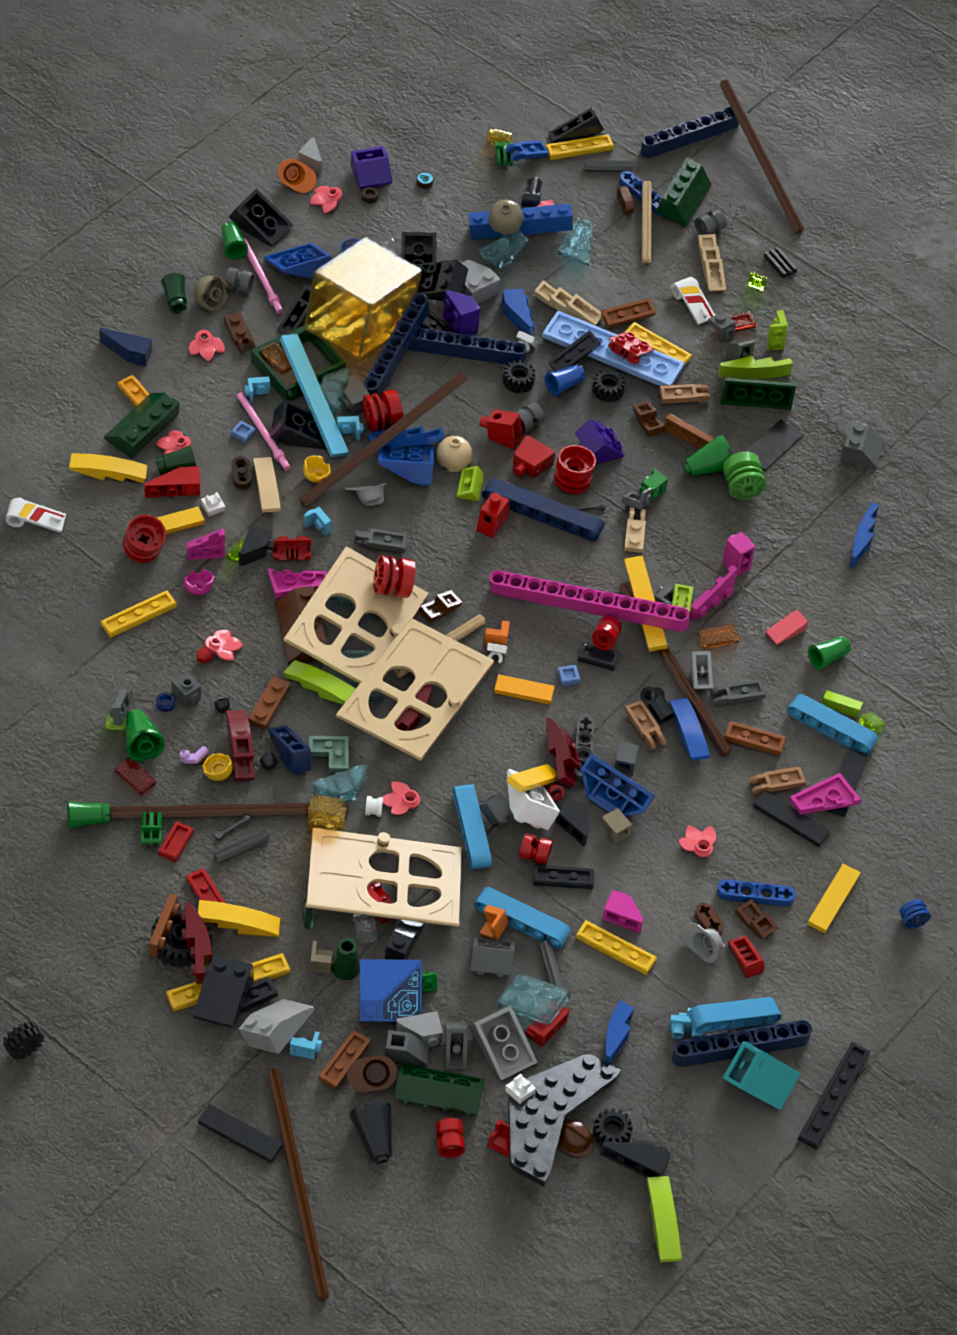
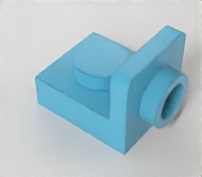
M269 376L248 378V385L244 386L245 396H249V403L253 402V395L270 394Z
M359 416L337 417V426L340 433H355L356 441H360V434H363V423L359 422Z
M320 507L309 510L304 514V526L306 528L314 524L316 529L321 530L325 536L331 533V520Z
M315 1031L313 1041H308L302 1037H292L290 1055L314 1060L316 1052L320 1053L322 1047V1040H319L320 1032Z

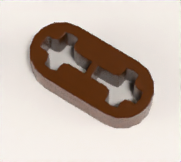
M618 187L617 197L623 213H633L634 202L628 187Z
M704 902L698 904L694 916L703 929H709L712 925L713 928H718L717 932L721 936L724 925L713 907Z

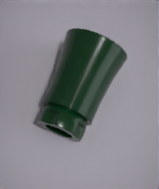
M180 273L165 275L161 280V284L165 291L169 309L175 314L181 313L187 309L185 277Z
M191 445L155 459L160 475L171 472L179 467L196 466Z
M352 938L340 940L336 946L335 958L331 968L333 974L341 980H351L360 972L358 947Z

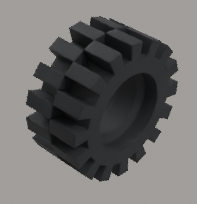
M514 360L512 364L509 362L504 367L503 384L505 388L508 387L509 391L513 389L514 393H517V391L523 393V390L528 392V389L531 390L534 386L535 368H532L531 364L527 365L528 362L526 361L521 363L522 360H519L516 363V360ZM514 375H522L525 378H516Z
M606 369V372L604 370H601L600 373L597 372L593 380V394H595L596 398L600 396L599 400L601 401L605 399V402H608L610 399L611 402H614L615 399L619 400L624 393V376H620L621 373L619 371L615 373L613 369L612 372L609 369ZM603 384H612L614 387H606Z
M27 1021L24 1025L21 1023L18 1025L19 1027L12 1028L13 1031H9L7 1033L8 1036L4 1037L3 1045L14 1060L24 1059L26 1055H32L31 1052H36L38 1050L37 1047L42 1046L45 1037L35 1022Z
M612 1108L611 1112L605 1109L604 1114L601 1111L594 1123L593 1136L596 1137L595 1141L597 1143L601 1142V1147L604 1141L629 1142L633 1129L631 1118L628 1119L627 1113L622 1115V1110L620 1109L618 1113L615 1112V1108ZM615 1124L620 1127L621 1132L616 1135L609 1134L605 1131V1126Z

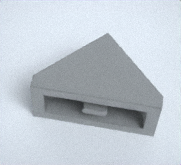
M311 138L298 152V161L320 174L322 173V159L315 138Z
M711 651L691 652L689 676L694 690L713 689Z

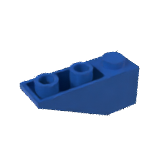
M523 288L503 290L501 303L504 315L521 332L532 336V331H535V323L531 321L532 312L531 308H528V296L524 294Z

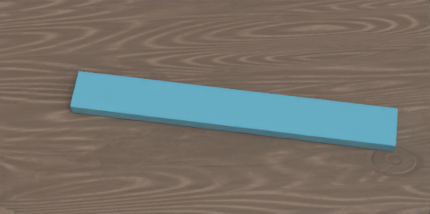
M298 334L282 335L280 342L330 457L347 456L349 451Z

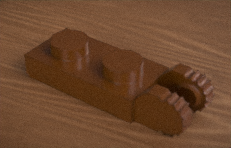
M241 312L224 316V323L239 352H245L244 343L248 344L250 350L255 348V343Z

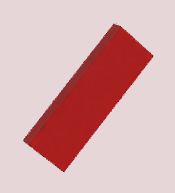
M204 868L186 875V881L198 900L226 903Z

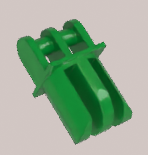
M495 141V158L498 167H500V158H502L503 167L507 166V158H509V167L513 166V161L510 158L512 153H507L505 150L508 145L512 144V141Z
M142 812L141 846H144V844H150V846L159 844L161 846L162 813L158 812L156 826L154 825V812H150L149 825H146V812Z

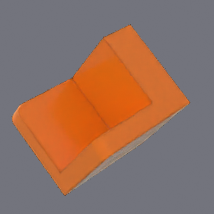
M502 621L501 630L486 628L484 645L488 646V643L507 646L510 622Z
M487 905L484 909L487 921L481 929L480 935L498 941L509 923L504 909Z

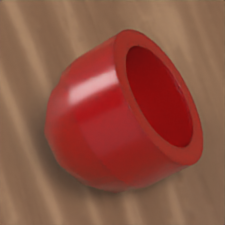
M205 646L197 652L196 657L200 663H207L213 659Z
M554 784L548 788L547 792L552 800L558 801L564 796V790L561 786ZM557 788L559 789V791H556L551 795L552 791L556 790Z

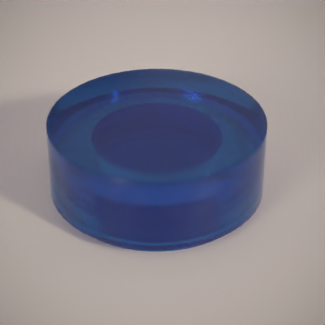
M163 692L156 697V707L160 711L169 712L175 708L176 700L173 694Z

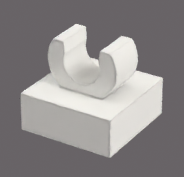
M521 331L516 336L519 340L518 342L526 345V353H529L530 346L535 348L538 343L535 337Z
M217 492L214 495H207L201 499V505L208 517L225 511V505Z
M488 643L487 652L490 653L488 657L492 659L494 655H497L499 657L498 663L501 664L503 661L502 655L506 656L507 646Z
M522 1074L515 1077L505 1088V1091L519 1104L535 1094L536 1090Z

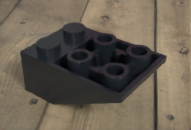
M456 259L416 264L409 294L414 296L422 293L427 296V299L438 301L445 299V292L448 290L462 294L468 268Z

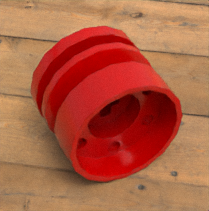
M395 389L382 391L381 397L377 393H373L371 396H363V414L368 429L371 432H376L378 429L384 430L385 422L388 428H390L403 417L401 401Z
M569 445L564 447L559 452L553 477L556 486L570 494L585 492L591 484L596 464L595 455L591 450L583 446Z
M148 514L133 518L128 524L122 542L123 550L127 557L138 563H149L155 560L160 554L166 538V530L163 523L156 517Z
M380 555L376 562L373 576L375 594L382 595L384 593V595L389 596L393 590L395 597L408 599L412 593L415 581L414 560L399 558L396 562L393 556L388 558L385 555Z

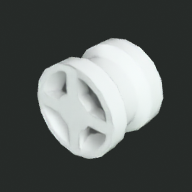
M367 796L365 816L373 814L381 817L383 797L373 799L371 796Z

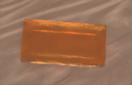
M276 342L261 349V354L281 375L292 370L285 351Z
M734 624L698 630L697 633L703 649L737 643L740 639Z

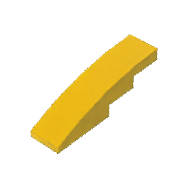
M72 453L69 470L100 480L109 477L123 482L125 478L144 483L147 465L112 456Z
M199 900L198 914L203 922L218 923V928L238 929V934L279 937V917L242 906Z

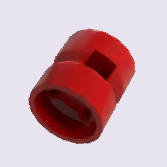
M612 616L603 617L592 633L591 639L594 646L601 650L611 649L622 632L620 621Z
M525 833L519 858L529 861L533 858L536 863L546 865L553 840L546 838L539 840L536 835Z
M446 1118L438 1121L435 1125L436 1137L438 1139V1154L445 1158L463 1155L465 1153V1140L462 1136L464 1134L463 1122L456 1118Z

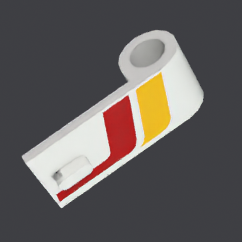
M688 277L671 285L673 296L677 300L683 298L697 325L706 323L709 318L715 316L696 279Z
M14 498L10 501L5 521L12 527H21L26 521L61 533L66 514L22 498Z

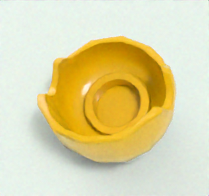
M309 456L304 460L303 474L309 481L320 483L331 474L330 464L326 465L321 456Z
M221 753L212 754L203 764L205 775L208 779L215 782L227 779L233 770V763L230 757Z

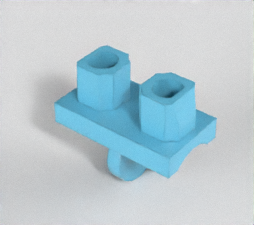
M687 1008V1013L671 1014L668 1030L671 1031L673 1039H683L684 1032L692 1033L691 1039L703 1037L706 1032L697 1033L688 1016V1011L692 1008Z

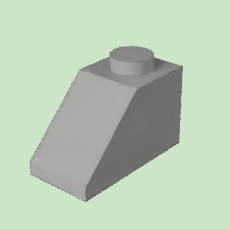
M437 1011L398 1018L396 1020V1031L411 1033L429 1045V1047L442 1043L443 1030Z

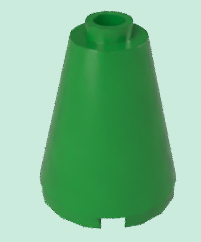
M723 435L715 437L685 459L683 468L686 474L697 476L723 471V463L733 455V453L730 454L728 449L730 446Z
M131 710L126 715V751L129 757L138 762H146V759L151 757L152 759L157 758L165 748L163 735L142 710Z

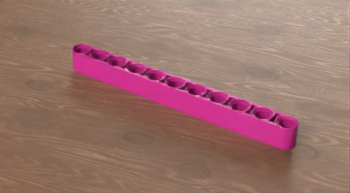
M500 570L493 571L489 577L491 592L496 595L604 617L612 616L619 620L679 632L686 631L689 628V611L684 607Z

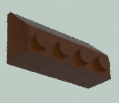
M314 586L294 588L276 601L288 664H291L294 660L299 662L318 661L284 641L285 636L315 593ZM318 617L314 621V630L318 640L327 645L321 617Z

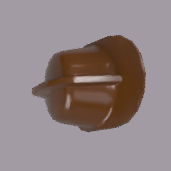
M372 1056L355 1060L347 1070L349 1085L359 1092L386 1089L397 1078L396 1065L386 1056Z
M565 1118L557 1147L573 1157L581 1158L591 1153L594 1147V1139L583 1123Z

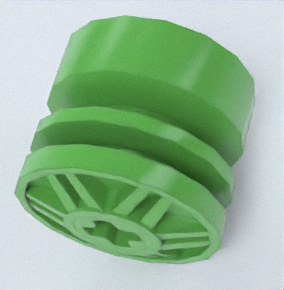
M748 451L739 452L727 458L723 463L722 469L727 480L728 489L731 496L735 499H751L757 497L765 490L767 482L759 457L755 453Z

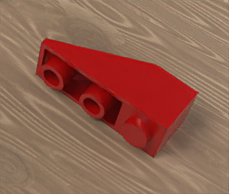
M199 466L179 467L144 483L145 498L200 495Z

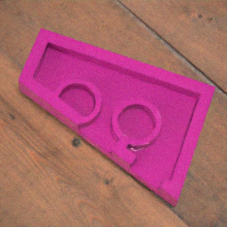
M731 565L728 568V574L724 578L720 576L712 590H706L691 605L689 617L693 621L699 617H704L708 610L712 607H717L724 598H728L733 594L737 574L735 566Z
M267 568L275 599L282 598L294 588L314 586V591H316L327 575L325 571L304 570L301 573H292L288 569H284V572H274V569Z
M838 773L790 796V802L799 814L802 815L860 805L861 798L841 773Z

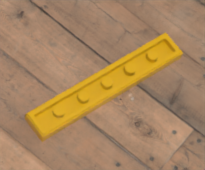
M643 556L624 559L633 596L635 598L655 601ZM641 624L649 652L667 649L663 628Z
M283 953L251 963L253 964L254 971L253 983L269 977L271 980L290 973L289 965ZM193 982L166 991V996L173 1012L196 1005L202 984Z

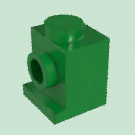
M653 469L651 476L644 478L642 481V487L639 489V492L641 494L647 488H651L653 501L666 491L668 479L656 469Z

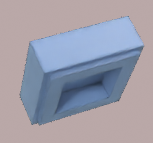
M240 421L231 431V436L246 444L256 433V428Z
M576 665L557 668L561 686L580 684L581 679Z

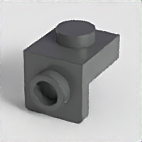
M720 312L708 319V324L720 333V341L724 342L735 336V321L725 313Z
M647 488L641 495L631 491L623 496L622 503L628 505L629 508L642 510L652 502V489Z
M667 583L664 587H660L656 592L655 602L672 605L670 600L673 598L675 586Z

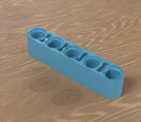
M797 694L787 708V712L792 718L850 749L869 754L878 741L877 734L872 730L806 695Z
M473 784L454 786L453 797L470 868L473 870L491 867V853L475 787Z
M484 887L474 903L475 908L483 914L487 905L504 909L509 922L508 926L541 942L544 940L550 941L552 947L556 949L562 948L571 933V929L567 924L490 887Z
M773 997L698 1005L688 1011V1016L697 1033L770 1025L782 1018Z

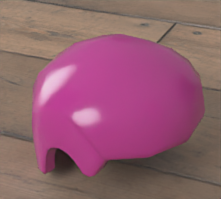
M205 569L199 574L192 571L189 576L185 577L184 586L192 595H206L212 589L214 576Z

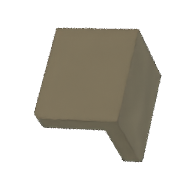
M619 808L603 816L602 820L611 829L610 840L613 844L630 836L632 824Z
M313 941L310 972L330 974L333 951L317 949V941Z

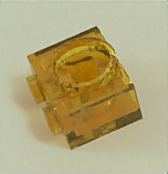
M312 794L308 809L307 833H312L313 828L344 831L346 807H343V799Z

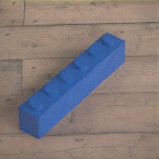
M571 203L521 208L523 223L517 232L510 235H502L498 231H493L489 224L490 211L468 213L470 238L475 240L573 230Z

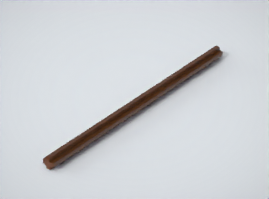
M727 79L722 80L720 87L795 233L803 232L804 227L734 90Z
M459 372L303 495L300 498L301 504L307 507L467 381L466 374Z
M621 583L620 590L623 595L634 597L630 583ZM668 645L667 649L657 650L685 697L689 699L694 712L721 756L729 755L731 751L729 745L693 689Z
M348 802L123 806L110 807V818H142V812H146V818H150V812H154V818H158V812L162 813V818L348 814L349 804Z
M277 1067L270 1068L268 1070L269 1082L316 1297L318 1300H326L329 1297L280 1071Z

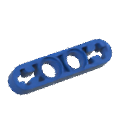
M622 172L619 179L620 185L627 186L629 192L642 202V190L638 191L634 188H642L643 181L632 172ZM652 189L651 197L654 200H651V210L659 216H664L656 212L662 196Z
M722 880L717 887V895L723 900L748 902L752 899L758 904L776 906L792 905L796 895L794 889L789 886L746 881ZM749 889L751 894L744 895L741 893V890ZM768 891L771 893V896L764 897L761 895V892Z

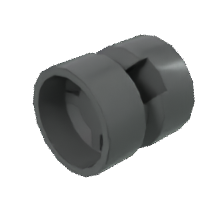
M717 208L694 220V226L699 235L714 234L715 231L718 232L724 229L727 224L723 212Z
M229 267L225 276V281L228 285L226 289L232 291L238 289V292L249 295L253 287L254 273L245 270L240 272V269Z
M530 402L522 409L514 412L520 414L522 434L545 421L542 408L535 402Z

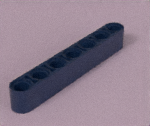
M728 107L644 136L640 153L643 157L651 158L735 129L739 126V122L732 108Z
M418 293L412 297L364 380V387L370 396L373 393H377L379 397L381 396V392L385 390L427 317L430 308L425 294Z
M426 328L419 329L408 348L412 351L506 365L509 362L512 364L514 360H516V363L519 360H522L521 363H524L527 351L526 345L520 342Z
M497 478L489 479L481 493L486 501L492 493H498L509 500V510L589 541H596L605 526L603 520L596 516Z
M798 1020L681 1040L674 1046L672 1061L676 1066L686 1067L733 1059L741 1046L739 1042L743 1041L752 1044L765 1053L802 1047L809 1042L812 1026L808 1021Z

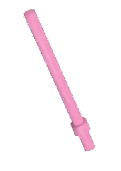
M244 239L249 248L247 256L268 295V301L271 306H274L277 314H282L283 308L280 305L278 295L274 293L247 239Z
M243 392L238 393L237 398L272 450L273 457L281 464L285 471H288L291 466L285 459L286 455L278 448L274 440L270 438L271 435Z

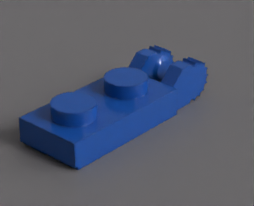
M541 140L517 142L505 148L507 153H513L510 156L512 161H518L521 158H543L549 154Z

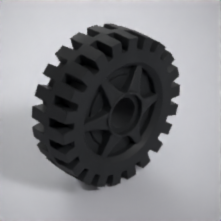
M180 906L178 915L172 919V930L170 933L167 932L165 936V947L163 950L160 949L157 957L159 959L162 958V961L166 964L169 961L170 966H175L178 963V967H183V964L186 963L187 967H189L192 962L195 964V958H191V949H186V941H182V938L179 937L182 936V928H186V923H182L181 911H185V908L181 910ZM160 916L156 918V921L152 925L151 937L153 935V932L156 928ZM204 922L212 946L211 923Z

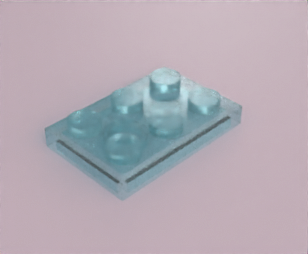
M519 973L498 999L497 1004L502 1009L512 1006L514 1013L550 1025L570 999L571 993L570 990Z

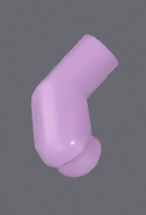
M202 746L196 753L183 750L179 754L180 760L184 764H198L209 754V750L205 746Z

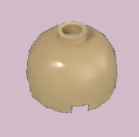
M446 437L437 447L436 461L441 468L442 466L447 468V471L460 472L462 469L467 468V465L471 464L472 448L463 437Z

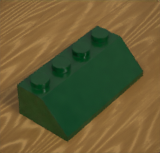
M688 157L686 158L662 196L656 212L684 227L687 226L712 185L701 164Z
M723 377L720 388V404L791 410L796 383Z
M166 392L150 393L104 436V439L133 459L178 416L180 402Z
M402 1063L398 1073L394 1099H398L399 1102L404 1104H410L411 1102L420 1103L419 1105L425 1108L436 1106L440 1107L443 1111L452 1112L457 1110L461 1111L464 1115L472 1116L478 1114L485 1079Z

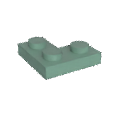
M309 736L311 756L329 757V773L349 772L348 736Z

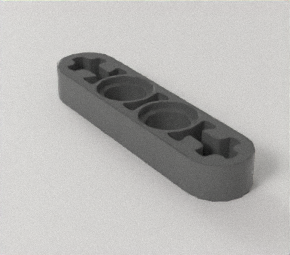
M582 715L577 720L575 746L578 755L581 753H585L588 756L591 753L593 754L595 722L588 715ZM583 723H587V731H583ZM585 737L590 742L584 744L579 739ZM579 758L580 766H583L587 759ZM581 767L574 769L575 780L583 782L580 772Z

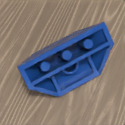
M592 753L580 769L587 798L608 812L619 808L625 817L641 814L646 811L655 797L647 789Z

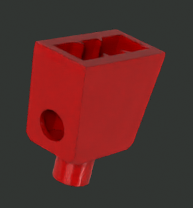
M494 410L489 418L481 417L479 426L487 428L490 440L515 450L522 440L519 413Z
M527 435L514 454L513 466L515 468L513 473L518 477H521L524 473L530 477H536L553 465L555 451Z
M492 493L480 510L476 531L493 538L509 517V500L498 493Z

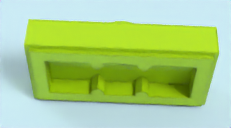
M675 584L672 605L684 607L690 613L693 587Z

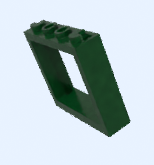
M311 322L284 334H298L301 344L311 341L332 365L315 373L320 386L326 385L328 382L341 378L346 374L345 360ZM281 336L251 349V362L264 377L269 376L271 386L282 399L290 401L303 394L299 383L296 382L286 386L266 363V360L285 352L280 342Z

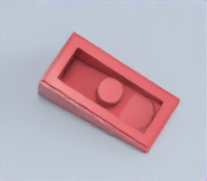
M796 610L765 633L776 645H779L806 631L808 621Z

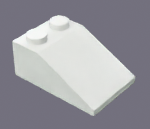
M508 769V771H507V778H508L509 775H512V774H515V773H519V772H516V771H514V770ZM508 784L509 806L514 819L520 823H529L536 829L543 828L549 830L560 810L545 787L540 786L519 792Z

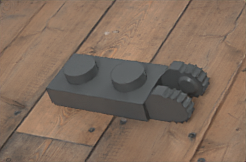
M760 679L724 684V686L713 687L709 691L711 697H716L713 699V704L716 707L724 706L727 703L765 699L766 697Z

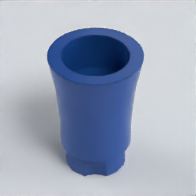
M577 364L546 373L545 385L553 396H558L565 390L585 380V371L582 366Z

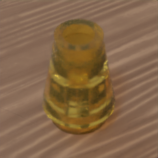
M492 128L488 129L486 139L491 145L495 144V141L509 142L512 141V133Z

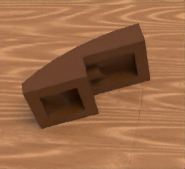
M649 401L633 406L637 420L648 436L664 432V425L657 418V411Z
M450 590L438 594L435 601L420 605L419 612L429 623H432L456 610L462 605V601Z
M752 899L735 910V913L743 923L761 939H764L778 929V926L768 913L765 912L763 914Z

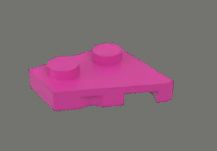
M224 529L187 542V560L225 557Z

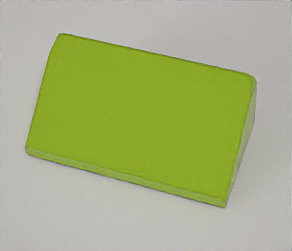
M479 466L462 469L457 498L479 501L484 473Z
M828 690L822 700V704L826 707L858 718L863 702Z

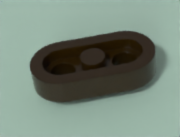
M238 456L232 460L233 484L239 489H246L252 483L250 461L243 456Z

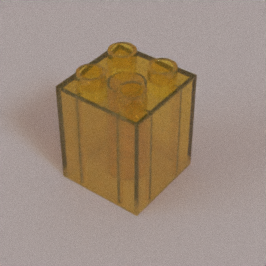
M365 237L315 270L304 328L358 361H362L388 341L412 297L417 294L422 270Z

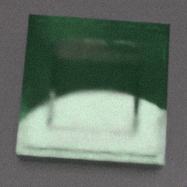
M303 901L302 916L304 928L310 929L313 928L312 908H307L305 906L307 901Z

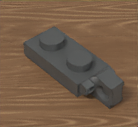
M373 528L366 532L356 530L354 543L370 548L404 553L407 534Z
M120 688L117 692V697L114 698L113 706H110V717L113 718L114 725H122L130 708V699L133 695L132 688Z

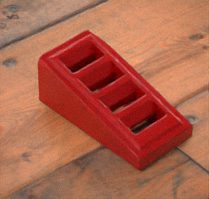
M746 935L728 941V946L746 978L764 972V961Z

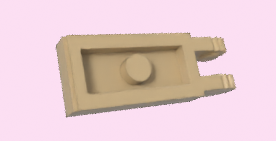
M630 508L624 551L643 552L646 509L641 510L640 520H634L635 510Z

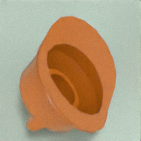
M293 158L286 159L279 165L278 177L288 187L300 193H307L315 187L316 175L310 167Z

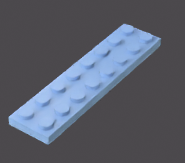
M561 311L556 312L542 334V338L567 348L590 330L601 342V346L591 352L588 357L658 386L673 385L685 364L683 361L656 350L639 356L640 362L637 365L631 364L608 347L611 342L609 338L617 334Z

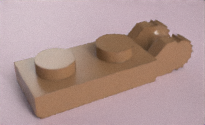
M706 384L667 385L659 388L662 404L697 401L703 403L711 399L710 394L707 393L709 389Z
M642 700L625 706V713L642 739L645 740L649 750L656 748L651 737L652 735H655L659 745H666L665 737L660 731L659 725Z
M800 766L763 772V774L754 775L748 779L750 785H758L752 789L754 795H761L764 790L769 793L804 787L806 785V780Z

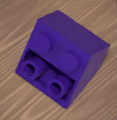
M384 146L351 151L350 166L360 189L392 184L389 158Z
M450 290L446 291L442 315L444 320L449 323L452 332L466 335L477 334L480 307L473 297Z
M589 419L575 432L581 445L591 450L595 455L596 462L599 464L625 456L622 444L615 438L614 430L611 427H605L599 421L596 422Z

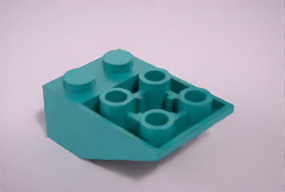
M743 1041L723 1079L781 1110L801 1073L752 1044Z

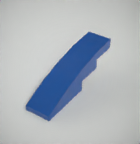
M423 426L403 430L384 446L408 447L441 442L445 438L442 428L424 432ZM387 429L369 433L370 443Z
M874 502L864 514L856 533L849 566L852 569L872 544L874 536L872 533L875 528V518L879 505Z
M689 699L670 700L669 705L675 713V725L680 733V741L690 760L710 758L701 726Z

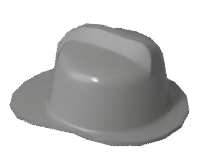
M385 484L345 488V490H355L364 505L374 506L384 502Z
M692 922L685 923L681 927V937L688 948L699 955L705 962L713 963L718 959L719 952L724 949L725 944L716 930L710 928L703 929Z

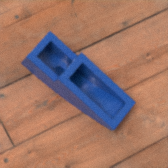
M621 1000L614 1009L606 1034L604 1061L608 1064H611L630 1035L631 1027L628 1024L632 1020L634 1007Z

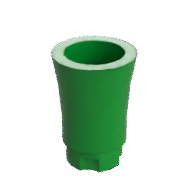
M232 221L224 223L221 229L225 255L230 259L244 257L249 248L239 227Z
M840 636L820 644L811 645L808 648L809 660L816 669L822 670L830 663L848 654L851 651V643L847 637Z
M67 801L68 828L109 823V804Z

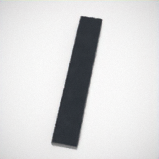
M851 1042L797 1140L814 1149L818 1148L870 1055V1050Z

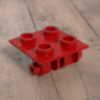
M626 331L609 338L611 341L608 345L610 350L622 356L623 359H626L631 364L637 365L640 362L639 356L654 351V348L649 346V343L636 338L635 334Z
M287 536L277 537V539H274L273 551H277L273 552V559L287 561L288 551V560L291 561L290 550H294V561H296V550H298V561L311 559V551L307 550H311L312 538L307 536H297L296 539H289Z

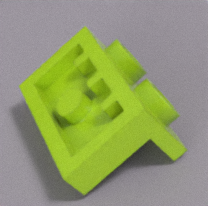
M784 310L776 311V318H773V324L769 327L768 351L785 348L788 324Z

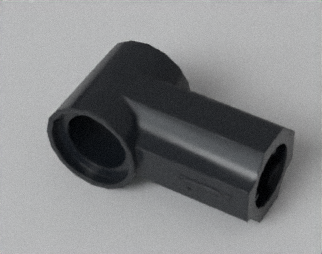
M538 177L528 179L526 191L523 192L521 206L537 207L539 205L542 181Z
M645 687L641 690L640 698L649 705L658 721L665 723L672 719L675 713L664 698V691L659 687Z

